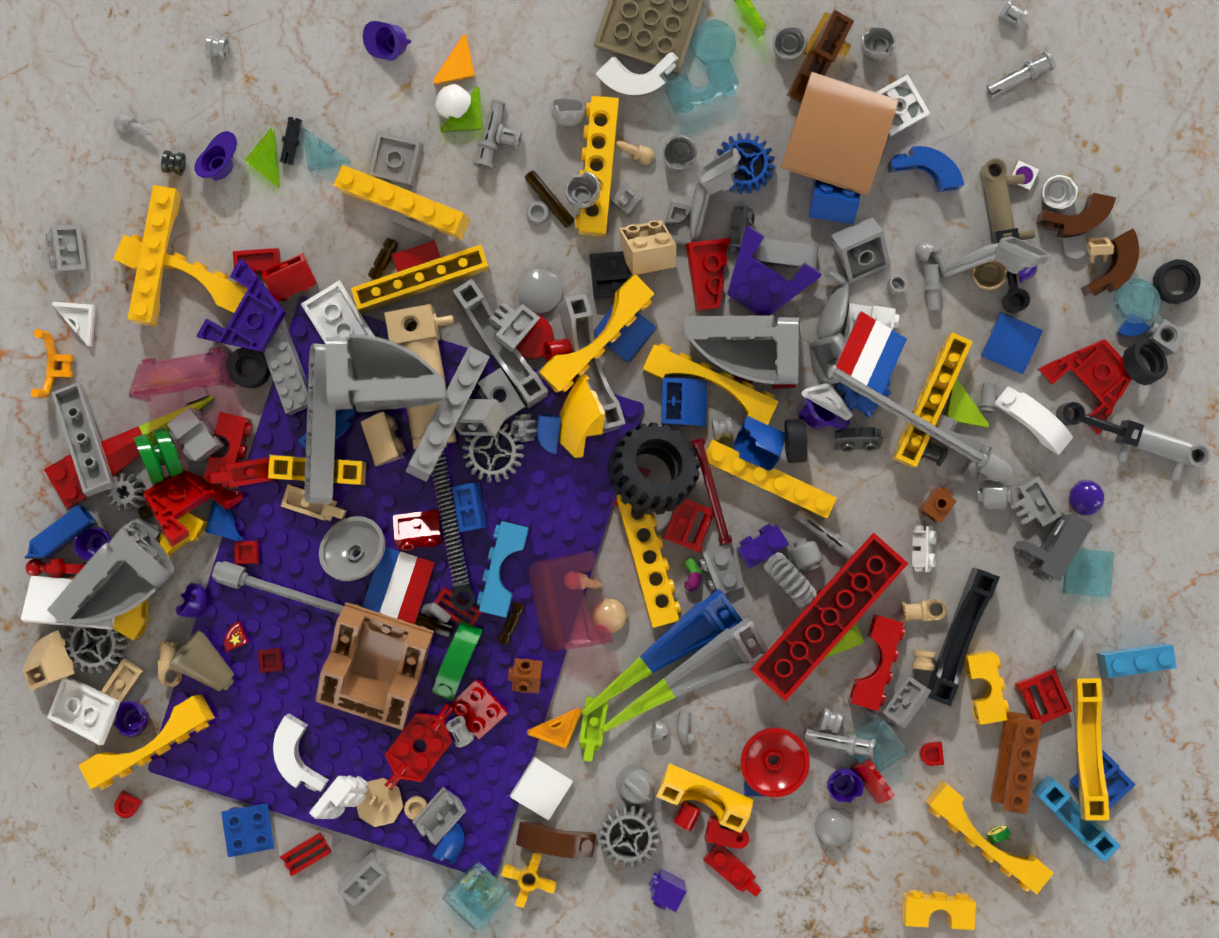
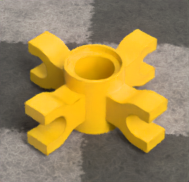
M533 852L529 866H525L522 870L507 863L504 865L501 876L517 880L521 888L515 903L516 906L524 908L529 892L536 888L551 894L554 893L557 881L541 877L538 871L542 853ZM525 874H532L535 877V881L533 883H526L523 880V876Z

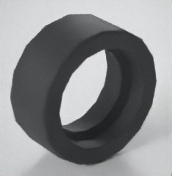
M1175 259L1161 265L1153 276L1155 294L1162 301L1169 304H1178L1191 299L1197 294L1201 285V276L1198 269L1191 262L1183 259ZM1174 268L1183 270L1189 279L1188 289L1180 295L1171 294L1164 284L1165 274Z
M1147 339L1139 340L1124 351L1123 365L1129 376L1138 384L1150 385L1166 375L1168 369L1167 359L1164 352L1153 341ZM1140 354L1147 360L1150 370L1143 364Z
M803 419L785 420L784 433H786L785 452L787 462H806L808 446L805 422Z

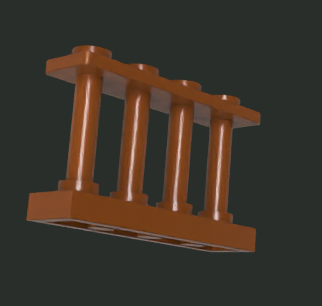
M1009 711L1006 714L1007 720L1003 721L990 801L1003 804L1005 811L1026 814L1042 722L1030 719L1028 714Z

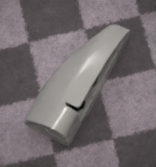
M684 316V332L686 337L707 359L733 375L760 383L799 384V317H778L777 327L775 316Z
M350 334V337L326 338L327 401L331 410L353 409L354 404L358 412L379 411L446 401V386L442 376L425 360L407 348L389 340L361 334Z
M131 522L124 525L109 543L103 545L50 605L47 611L57 620L71 623L96 622L116 617L150 598L175 570L170 558L158 541L142 525L137 522Z

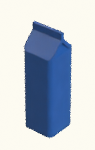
M85 505L75 506L30 540L28 554L24 558H51L74 541L75 537L81 535L86 528L94 526L97 521Z

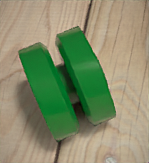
M165 426L153 431L156 442L154 446H152L149 436L145 433L134 437L152 485L164 481V474L161 469L163 465H165L171 477L183 474L179 462L180 456Z

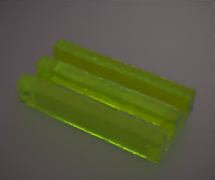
M734 0L756 36L760 37L763 35L767 25L750 0Z

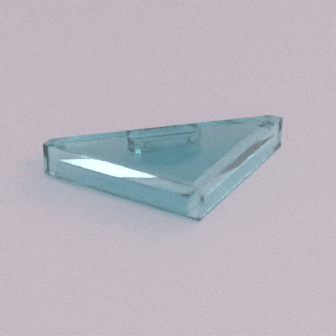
M302 129L309 171L351 164V161L307 129Z

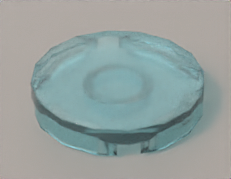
M713 19L698 25L693 33L691 46L694 55L700 62L705 65L717 66L724 64L732 57L737 41L731 26L724 21Z
M1133 278L1128 280L1116 290L1114 296L1116 309H1119L1121 316L1125 320L1132 323L1141 324L1151 320L1158 313L1161 306L1160 295L1157 289L1143 279Z

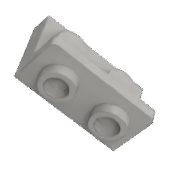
M80 224L51 226L49 233H46V243L52 250V255H49L50 268L54 269L55 275H60L61 272L85 271L86 263Z
M728 544L702 553L703 559H700V563L704 572L709 571L712 580H709L708 583L712 593L720 589L726 594L744 587Z
M908 676L882 713L905 729L929 696L931 690L911 676Z

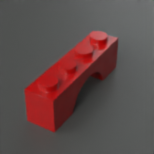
M873 614L868 636L878 647L879 662L871 674L863 678L854 679L848 699L850 703L878 711L879 706L882 707L884 705L886 694L883 692L886 684H890L892 678L891 665L892 662L895 663L899 654V650L896 648L899 640L902 641L905 634L903 622Z

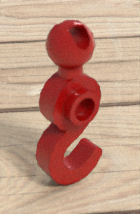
M51 558L49 563H42L38 559H32L26 563L25 570L30 576H39L42 572L50 573V577L57 578L64 577V573L78 574L88 562L72 564L64 562V558Z

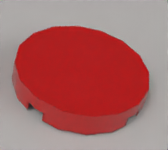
M539 316L540 319L516 347L525 359L543 357L544 343L553 341L552 327L541 316Z

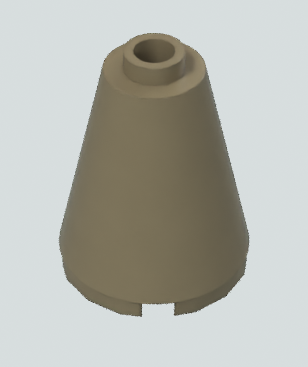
M200 630L196 631L187 640V643L178 650L168 664L171 668L217 691L221 689L226 691L234 682L232 678L234 675L233 671L206 635Z

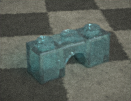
M729 57L707 67V75L710 82L705 87L698 88L693 86L687 74L665 84V90L675 114L678 112L685 114L693 110L695 105L700 103L707 105L712 103L715 97L720 95L727 97L736 92L735 89L738 88L739 81Z

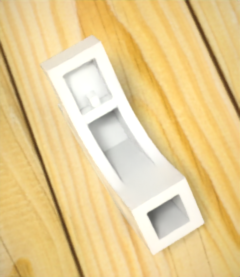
M670 52L648 73L636 74L626 69L616 57H612L595 74L607 86L617 92L627 95H641L664 86L668 80L662 74L668 75L677 67L675 62L679 58L673 52Z
M1008 386L994 403L996 408L1026 426L1037 437L1041 445L1058 455L1073 439L1069 430L1056 416L1024 392L1021 394Z
M287 714L282 719L274 738L273 753L276 765L286 781L295 788L303 781L308 789L321 792L329 779L307 767L299 755V742L308 724L291 714Z

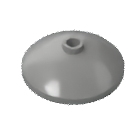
M355 516L339 521L327 531L321 541L319 560L322 568L328 575L340 581H353L366 576L376 568L385 551L383 531L374 521L366 517Z

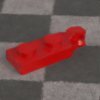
M270 457L218 466L219 472L207 474L208 483L221 482V487L231 488L272 481L274 479L268 478Z
M715 844L704 856L703 860L737 890L743 893L747 889L755 897L762 891L761 887L754 882L756 876L752 870L724 846Z

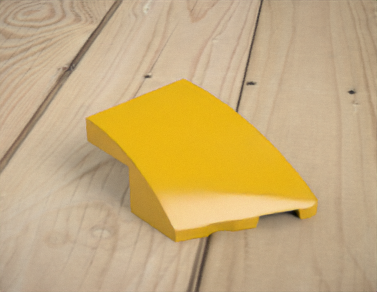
M587 374L581 375L576 381L559 415L561 423L558 442L574 458L583 457L586 436L601 435L603 433L605 412L599 403L596 392L591 391L588 386L589 377Z

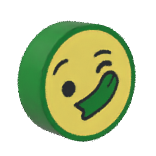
M1002 825L991 829L986 835L990 843H999L1009 838L1011 832L1007 825Z

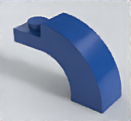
M914 146L908 151L909 156L905 153L894 155L893 159L887 164L889 173L918 169L928 173L936 184L937 193L959 190L964 186V180L957 165L946 154L934 148Z

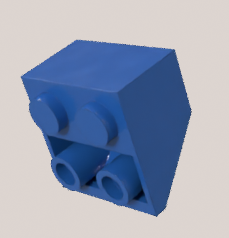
M814 179L809 204V217L854 225L860 203V194Z
M662 378L661 425L706 427L707 381L687 378Z

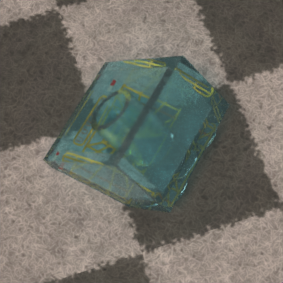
M478 861L451 886L442 899L469 926L477 930L484 927L511 895V892Z

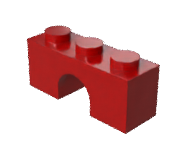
M219 412L214 434L224 436L229 441L230 448L224 457H208L204 479H207L208 473L219 472L218 466L241 462L242 459H245L247 454L246 440L247 437L251 436L253 424H250L251 419Z

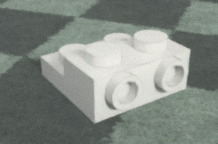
M849 303L844 338L847 340L860 311L892 330L898 327L899 315L895 314L896 309L874 305L871 307Z
M338 776L309 813L315 819L338 818L344 812L345 807H355L366 798L365 794L369 790L367 787L368 783L359 776Z

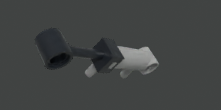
M1078 402L1061 404L1056 410V417L1064 425H1076L1082 422L1117 434L1115 443L1122 445L1117 459L1118 462H1127L1131 447L1176 461L1171 479L1174 481H1180L1185 466L1202 467L1210 461V450L1204 445L1194 444L1158 432L1131 420L1121 421L1120 426L1085 414L1084 407ZM1069 408L1074 411L1072 420L1067 417V410ZM1194 450L1198 453V459L1196 461L1192 459V453Z

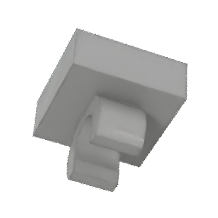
M624 183L610 201L628 216L642 200V197Z

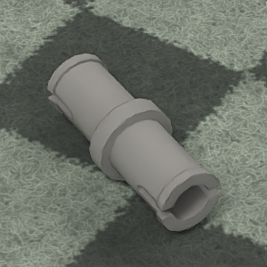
M939 264L924 266L926 281L924 291L927 293L928 311L942 310L940 294L942 284L939 281Z

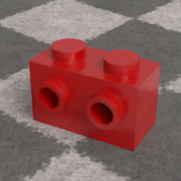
M304 253L262 271L263 279L277 301H286L292 298L293 294L300 291H309L317 284L316 277Z

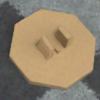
M385 778L368 781L367 787L369 790L365 794L366 798L357 806L359 818L374 827L394 823L404 807L400 788L395 786L392 791L388 788L392 782L386 787L384 784L388 780Z

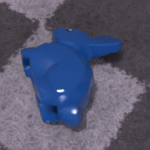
M890 379L883 392V396L887 398L891 394L889 389ZM841 382L835 386L844 395L843 401L850 411L857 408L859 412L864 413L867 418H870L873 411L879 406Z

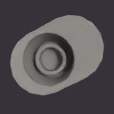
M637 766L627 767L619 773L616 780L617 791L630 805L634 804L635 809L639 811L643 807L644 813L650 812L652 814L664 807L666 801L656 797L660 781L650 773Z

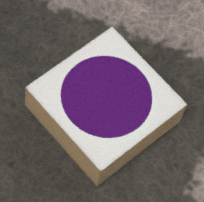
M1018 160L1010 176L1024 174L1025 182L1014 185L1029 191L1039 169Z

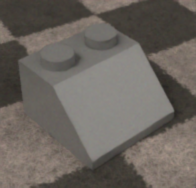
M873 217L831 235L835 253L850 283L891 266L884 231Z

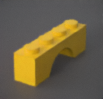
M270 455L268 478L305 481L306 458ZM334 460L333 483L365 485L367 462Z
M670 763L661 778L656 797L676 806L686 800L702 802L715 812L721 825L739 833L742 832L750 818L754 800Z

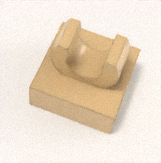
M1108 237L1086 238L1089 261L1094 263L1095 257L1101 255L1100 259L1105 263L1108 259L1107 254H1113L1114 245Z

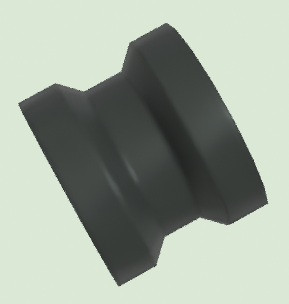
M165 150L161 158L162 172H174L176 175H183L186 165L185 154L180 152L173 154L171 151Z

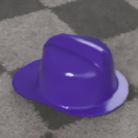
M370 21L363 29L364 46L376 58L394 61L405 52L407 45L411 43V40L407 39L405 31L398 25Z
M224 131L216 135L204 152L197 158L194 169L199 177L212 178L214 181H218L227 177L232 172L234 167L233 154L237 147V139L232 132Z
M807 398L805 405L798 414L800 419H803L810 427L816 430L827 426L844 429L850 424V419L846 421Z

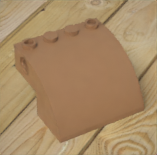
M346 602L336 621L331 652L321 670L315 702L403 730L422 677L434 631Z

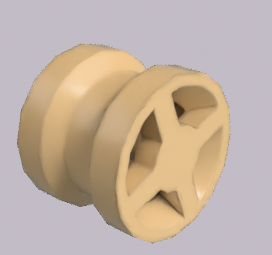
M913 649L915 660L912 662V668L934 671L933 659L936 657V652Z

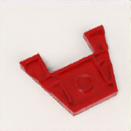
M1106 339L1094 342L1037 369L1052 385L1067 371L1071 370L1099 401V405L1088 415L1105 421L1112 414L1114 406L1118 399L1122 397L1132 379L1126 372L1123 358ZM1088 425L1094 431L1095 434L1099 435L1103 430Z
M183 470V474L175 477L169 475L164 478V481L158 482L143 492L145 501L172 547L189 537V530L177 520L209 498L214 499L226 510L243 500L242 492L227 490L221 487V484H210L203 477Z

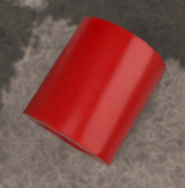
M683 801L673 822L688 831H692L702 810L688 801Z

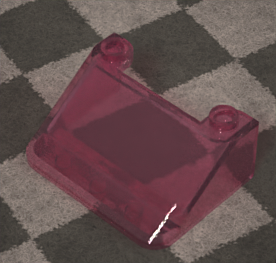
M222 347L209 349V353L160 361H156L155 358L141 360L142 364L137 365L129 390V398L150 402V396L217 385L236 388L228 373L227 361L231 354L228 351H223Z
M594 550L533 563L529 569L543 644L550 651H561L613 642L608 627L602 624L590 626L580 573L588 572L594 567Z

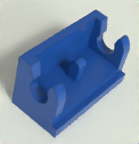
M480 482L452 487L459 531L464 532L488 527Z

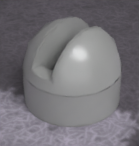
M927 242L919 243L915 248L916 256L920 260L927 262L934 245Z
M894 275L887 283V289L893 295L901 294L907 287L905 278L900 275ZM896 282L899 283L897 288L893 287Z
M654 722L651 729V739L657 741L666 739L669 733L666 724Z

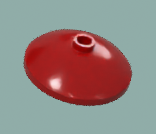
M772 727L760 730L748 739L741 753L740 765L746 782L753 790L768 797H783L793 793L804 783L809 772L810 759L805 744L796 734L787 729ZM772 756L777 757V762L774 764L769 762Z

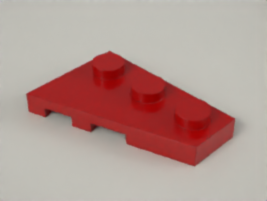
M730 238L685 244L696 312L720 308L724 284L723 273L724 266L727 264L726 252Z

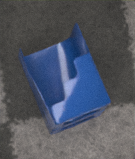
M747 416L735 438L734 449L740 453L739 458L770 471L780 459L786 433Z

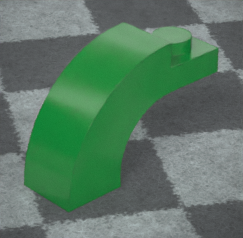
M464 621L461 622L443 660L432 693L451 701L454 700L469 661L477 647L482 629Z

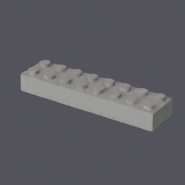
M283 318L263 354L285 413L292 415L306 409L308 406V381L287 324Z
M78 382L52 392L83 493L90 497L115 487V482L83 386Z

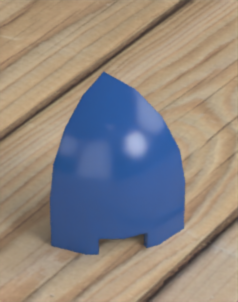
M553 414L538 415L537 438L545 450L556 454L561 418Z
M457 822L445 834L432 855L441 861L445 858L450 864L455 863L465 843L464 832Z

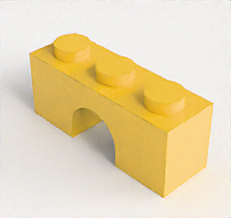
M991 650L966 654L964 665L967 678H983L987 685L986 693L982 697L971 699L975 722L983 725L1007 720L1006 714L1009 713V706L1007 701L1003 699L1002 691H1005L1003 678L999 677L998 668H1001L999 656L995 655V652Z
M910 890L909 893H903L901 921L905 926L929 927L930 915L936 910L947 911V924L951 929L975 930L976 902L972 897H969V894L955 893V896H949L945 892L933 891L932 894H923V891Z

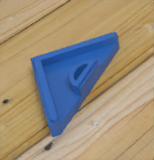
M213 499L205 532L242 541L243 537L239 536L234 525L236 522L231 510H226Z

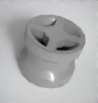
M208 35L205 44L206 57L214 58L216 56L221 60H227L229 54L228 37L216 38L214 35Z
M725 417L724 420L720 421L712 419L714 440L717 442L723 438L732 440L731 418Z
M823 708L818 729L822 731L830 730L832 734L837 735L843 713L838 711L833 713L828 708Z

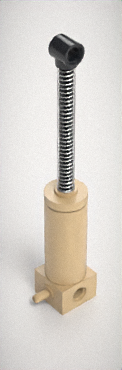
M430 304L385 312L389 341L401 345L420 356L442 376L445 382L438 341H441L439 331L440 326L454 324L453 315L437 317L435 309ZM417 322V328L414 331H409V326ZM440 403L406 408L411 438L413 439V449H417ZM454 429L445 447H447V444L456 442ZM442 451L432 471V476L434 477L433 481H435L434 485H436L435 490L437 492L435 494H437L436 498H438V507H440L439 511L442 517L440 520H442V529H444L443 533L446 539L445 546H447V555H449L447 559L450 560L449 568H451L450 572H452L451 576H453L452 581L454 582L451 587V602L456 609L465 611L474 605L476 594L472 589V584L467 579V570H465L466 566L463 560L465 557L462 555L464 553L462 552L463 548H461L462 544H460L461 539H459L460 531H458V522H456L457 518L454 512L456 509H454L453 496H451L453 492L450 490L451 483H449V474H447L448 470L446 469L448 466H446L445 453ZM461 592L467 593L470 597V601L466 605L458 601V595Z

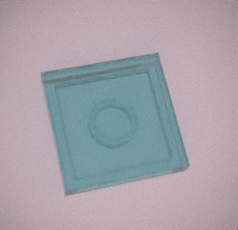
M1079 549L1064 574L1063 593L1111 597L1114 552Z
M878 716L848 736L850 738V736L857 735V738L870 741L876 739L875 755L871 761L879 773L908 754L907 749L881 716ZM854 754V757L860 764L869 759L867 756Z

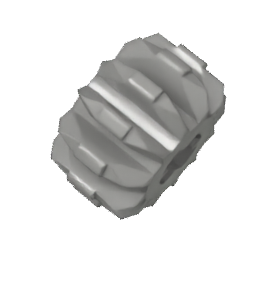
M121 473L120 478L113 477L115 487L110 488L112 492L106 494V497H113L110 505H117L118 511H122L125 508L127 512H131L133 507L139 508L140 503L138 500L145 501L141 492L147 490L146 488H140L143 480H136V475L130 474L127 476L126 473ZM124 489H127V491L130 492L129 496H126V494L123 493Z

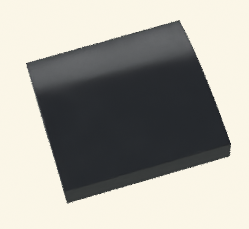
M623 251L590 254L594 300L615 298V292L633 276L625 262Z

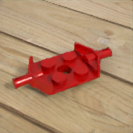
M446 704L437 715L417 712L385 753L393 771L392 776L384 784L388 787L394 781L388 788L392 791L399 780L402 779L422 782L453 742V737L446 728V719L454 711L450 707L445 714L450 705ZM416 740H423L426 743L425 751L418 752L415 750L414 743Z

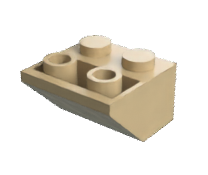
M653 220L638 225L631 224L627 227L619 228L625 262L632 275L676 267V243L662 220Z
M381 412L361 421L375 466H381L404 458L403 452L406 451L402 438L399 439L397 437L396 430H399L395 417Z
M55 631L35 641L22 669L30 691L75 674L73 662L68 657L65 649V640L60 636L59 631Z

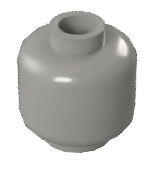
M994 480L984 481L982 488H978V502H983V506L987 510L1007 508L1008 503H1011V485H1007L1006 481L1004 483L1000 481L995 482Z
M806 538L793 543L795 548L789 554L794 566L799 571H803L805 574L821 567L819 563L823 561V556L815 541L807 542Z

